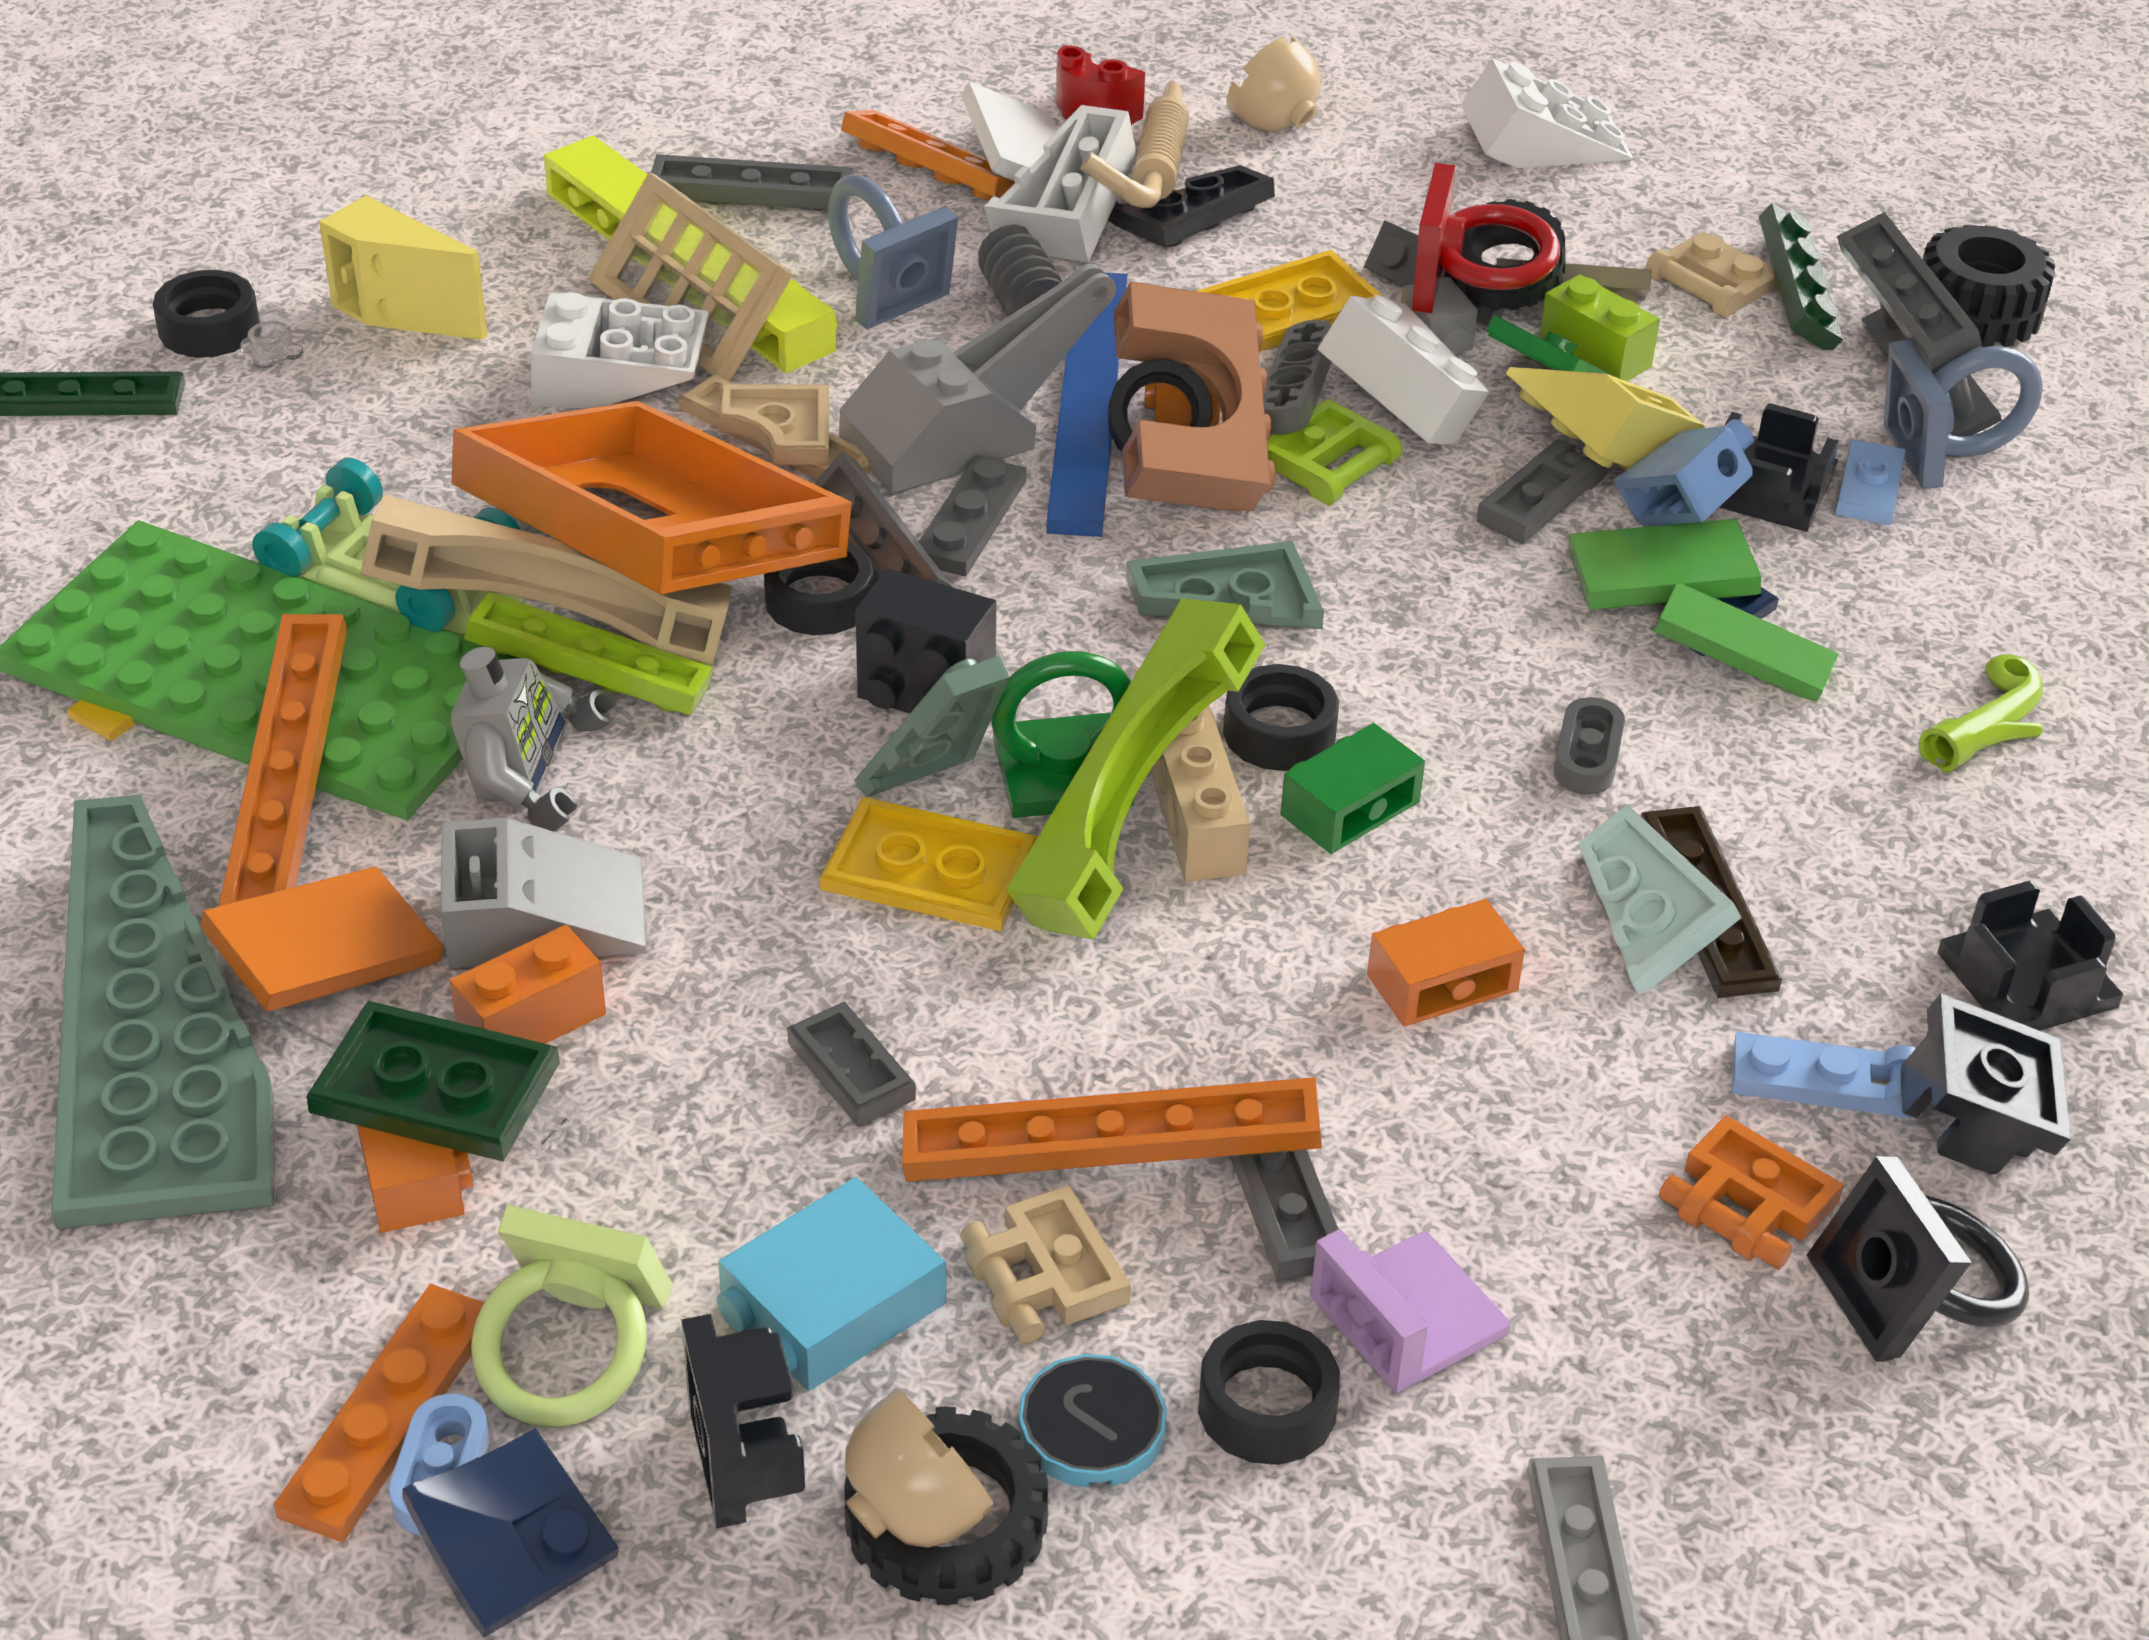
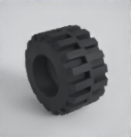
M1963 225L1961 228L1951 227L1945 229L1944 233L1935 234L1931 238V242H1927L1923 255L1924 262L1978 328L1982 348L1994 347L1995 342H2000L2003 347L2014 346L2016 339L2023 343L2030 339L2031 334H2037L2042 324L2055 275L2054 260L2049 257V252L2044 247L2036 245V241L2022 236L2018 232L1989 225Z

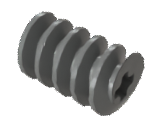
M1015 224L1002 226L992 231L981 243L978 251V265L1007 316L1012 315L1062 282L1060 275L1056 272L1052 262L1049 261L1039 241L1030 235L1025 226Z

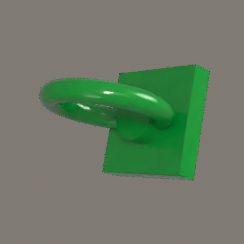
M1082 651L1057 652L1028 662L1010 676L991 719L993 741L1012 818L1050 815L1053 813L1131 683L1127 673L1113 661L1100 655ZM1082 676L1096 680L1109 690L1113 700L1112 711L1108 713L1016 721V712L1022 699L1040 684L1059 677Z

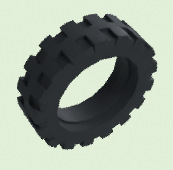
M936 1407V1414L925 1415L935 1426L932 1429L933 1432L943 1441L948 1449L953 1447L969 1467H975L997 1480L1008 1495L1010 1510L1007 1517L994 1532L970 1544L949 1547L933 1546L928 1548L907 1545L888 1530H885L875 1539L845 1503V1529L847 1537H850L851 1550L860 1566L865 1563L868 1565L870 1577L884 1588L891 1585L900 1590V1596L909 1600L920 1602L921 1598L924 1597L936 1599V1605L958 1604V1599L973 1597L974 1601H978L994 1595V1588L999 1587L1003 1583L1009 1587L1023 1575L1024 1565L1028 1561L1034 1563L1041 1551L1042 1537L1046 1534L1048 1526V1478L1046 1472H1041V1458L1032 1444L1024 1446L1021 1442V1433L1012 1425L1005 1422L1000 1427L991 1422L990 1414L972 1409L971 1414L966 1415L956 1414V1407ZM847 1475L844 1485L845 1502L856 1494Z

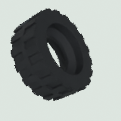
M1506 199L1503 202H1488L1486 204L1518 207L1532 212L1545 220L1555 231L1559 239L1560 256L1555 268L1542 280L1517 289L1492 290L1466 284L1453 276L1452 280L1467 298L1479 307L1483 305L1489 307L1490 310L1509 309V311L1519 310L1520 307L1534 306L1538 304V301L1545 298L1546 292L1561 285L1563 281V274H1565L1566 255L1564 230H1561V222L1557 217L1554 218L1551 215L1550 210L1545 207L1540 208L1533 202H1518L1516 199ZM1484 225L1465 231L1462 257L1480 266L1489 268L1518 267L1532 261L1539 253V247L1533 238L1511 227ZM1518 244L1531 248L1534 255L1533 258L1521 264L1498 266L1483 261L1482 253L1494 246Z

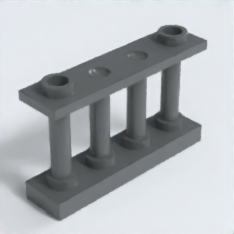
M1885 212L1837 236L1841 252L1879 301L1881 309L1861 318L1865 329L1887 358L1889 343L1911 339L1934 375L1952 359L1982 345L1978 328ZM1971 375L1960 380L1948 391L1954 411V427L1950 434L1970 436L2002 421L2000 412Z

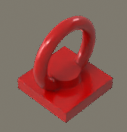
M1435 163L1419 225L1411 310L1425 313L1433 312L1443 268L1451 276L1466 284L1492 290L1517 289L1542 280L1555 268L1560 256L1558 236L1552 227L1541 217L1514 206L1482 204L1467 207L1451 214L1456 165ZM1484 225L1511 227L1533 238L1539 247V253L1535 259L1518 267L1489 268L1480 266L1462 257L1465 231Z

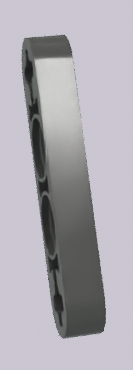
M1303 321L1294 324L1286 330L1268 374L1266 390L1263 396L1264 414H1268L1271 419L1270 434L1283 435L1293 433L1309 424L1332 363L1318 350L1319 345L1331 328V324L1328 321Z

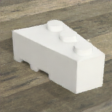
M1081 105L1043 144L1044 153L1030 168L1023 165L1014 175L1015 184L1001 198L993 196L984 208L990 232L1007 225L1025 226L1030 235L1039 241L1048 257L1089 263L1118 196L1082 171L1080 167L1086 157L1093 152L1127 177L1137 154L1128 111Z

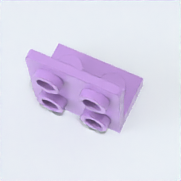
M1341 1229L1316 1242L1310 1297L1395 1394L1506 1337L1509 1333V1319L1428 1232H1419L1374 1256H1371L1364 1250L1360 1251Z

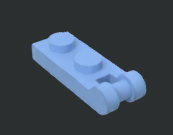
M1736 1032L1733 1043L1732 1094L1913 1118L1902 1112L1900 1069L1904 1061L1916 1048L1908 1045H1897L1890 1047L1884 1052ZM1871 1079L1890 1082L1886 1085L1872 1084Z

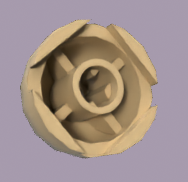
M1291 36V43L1284 37L1278 38L1263 47L1248 61L1243 70L1249 76L1241 87L1233 82L1226 99L1228 108L1251 128L1264 132L1280 131L1292 125L1296 128H1301L1313 118L1317 111L1315 103L1319 97L1322 82L1317 62L1308 49L1295 37Z
M894 1389L889 1395L873 1406L853 1429L845 1448V1471L856 1494L845 1503L875 1539L885 1530H888L907 1545L929 1548L951 1542L972 1529L983 1519L984 1515L994 1508L992 1506L993 1501L953 1447L948 1449L943 1441L933 1432L932 1429L935 1426L898 1389Z

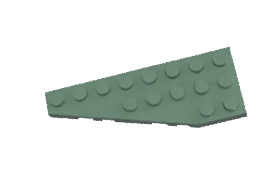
M140 795L74 800L52 1215L56 1228L63 1229L274 1206V1093L271 1080L263 1062H260L252 1045L251 1036L243 1018H240L230 997L227 983L200 928L196 916H193L186 901L182 885L170 866L165 855L164 846Z

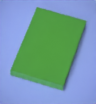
M1737 518L1569 534V551L1586 603L1591 610L1667 603L1677 582L1715 599L1761 594L1762 576Z

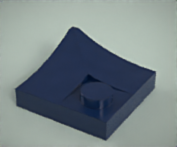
M536 1428L470 1462L441 1474L413 1482L404 1487L402 1491V1499L429 1552L466 1615L483 1638L618 1556L619 1547Z

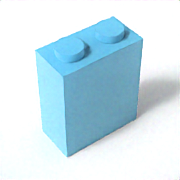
M854 1177L718 1260L720 1294L717 1295V1304L725 1321L737 1332H742L745 1329L749 1331L764 1327L772 1328L773 1332L780 1335L790 1374L808 1392L946 1304V1261L857 1177Z

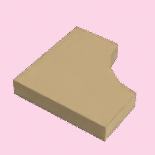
M720 385L719 433L742 435L757 441L770 453L773 465H829V385Z

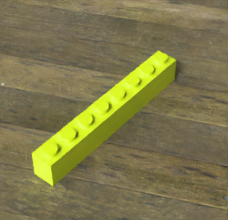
M594 135L543 154L547 194L610 241L648 174ZM663 204L644 238L656 247H659L677 213ZM689 223L670 257L685 267L704 233ZM716 243L697 277L710 287H713L732 253ZM639 246L632 256L634 260L647 268L653 257ZM744 263L724 297L740 308L760 274ZM664 266L658 278L673 288L679 276ZM790 279L751 348L784 373L791 372L836 351L838 322L835 310L804 289L795 280ZM691 286L685 298L700 309L706 296ZM718 306L712 316L715 321L726 329L729 328L734 319L732 315L720 306Z

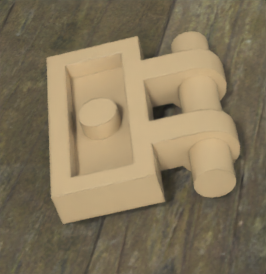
M1070 1185L1005 1206V1226L1008 1230L991 1235L983 1222L977 1221L968 1224L961 1231L960 1238L967 1249L965 1260L968 1267L978 1281L985 1280L994 1296L992 1308L1003 1326H1011L1019 1341L1023 1344L1037 1341L1045 1332V1326L1037 1314L1039 1310L1053 1306L1064 1326H1068L1130 1303V1282ZM1026 1260L1034 1276L1018 1281L1010 1266Z

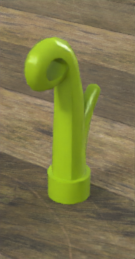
M2001 654L1991 658L1986 663L1985 671L1987 677L1996 688L2002 690L2005 694L1957 719H1944L1925 730L1918 742L1921 757L1944 772L1949 773L1969 761L1974 753L1981 749L2009 740L2039 737L2043 733L2042 724L2037 722H2018L2039 703L2043 694V682L2039 672L2028 660L2013 654ZM1938 757L1945 763L1936 764L1935 761Z

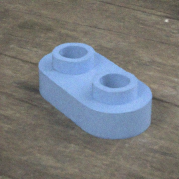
M442 1394L427 1400L415 1411L389 1485L393 1515L397 1523L404 1530L420 1535L402 1499L404 1487L413 1482L451 1470L486 1454L489 1445L487 1419L483 1407L475 1399L463 1394ZM448 1435L463 1437L461 1441L453 1445L439 1442Z

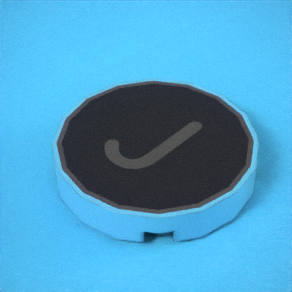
M1082 1354L1057 1360L1035 1374L1021 1396L1018 1427L1023 1445L1032 1444L1041 1458V1470L1046 1472L1047 1475L1072 1486L1090 1487V1482L1103 1483L1110 1481L1111 1486L1128 1482L1152 1465L1164 1445L1167 1408L1158 1385L1139 1367L1114 1356Z

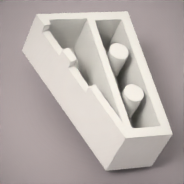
M1375 295L1373 299L1350 296L1318 347V350L1430 444L1451 445L1458 441L1490 393L1476 378L1477 372L1469 364L1458 359L1405 303L1394 302L1381 295Z

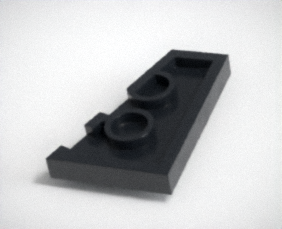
M1242 165L1186 178L1184 182L1185 188L1173 190L1166 198L1159 200L1150 208H1139L1128 203L1119 204L1116 200L1107 221L1118 228L1163 247L1177 246L1182 242V239L1202 230L1213 229L1219 225V222L1238 213L1250 212L1255 208V205L1275 197L1274 178Z

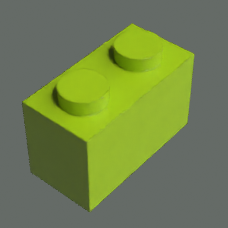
M1579 274L1545 293L1539 338L1545 340L1548 332L1551 331L1578 345L1573 353L1574 356L1616 378L1629 381L1652 367L1660 318L1640 308L1637 303L1626 300L1604 288L1594 279Z

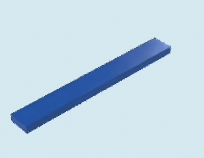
M1104 272L1116 284L1115 296L1066 355L1046 534L1102 537L1112 444V436L1108 426V405L1114 386L1118 381L1120 358H1116L1113 313L1127 289V274Z

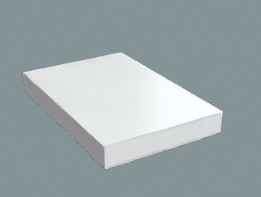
M969 81L961 94L992 172L1015 181L1014 175L1023 165L1030 168L1044 153L1043 144L1058 130L1050 113Z

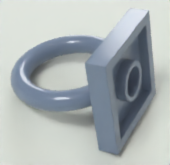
M848 175L836 182L828 200V222L838 255L849 273L858 282L855 321L868 330L950 294L958 216L948 207L944 206L903 223L898 210L889 196L874 181L860 175ZM852 196L863 199L872 208L884 229V232L862 240L861 253L854 241L848 219V206Z
M1911 339L1889 343L1883 425L1896 447L1906 449L1904 460L1921 488L1943 487L1946 456L1967 457L1987 454L2009 443L2027 427L2036 414L2042 398V378L2036 364L2027 355L2013 348L1994 346L1971 350L1952 359L1933 375ZM1991 368L2005 369L2012 372L2018 378L2020 383L2018 401L2012 411L2000 423L1975 435L1955 436L1950 434L1954 427V411L1948 391L1956 383L1975 372Z

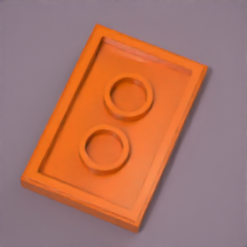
M377 866L203 910L200 925L201 930L266 1012L430 966L441 960L444 948L442 943Z

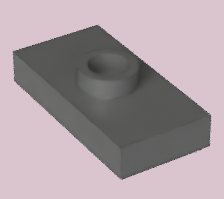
M845 1001L787 1027L788 1044L857 1127L916 1100V1083Z

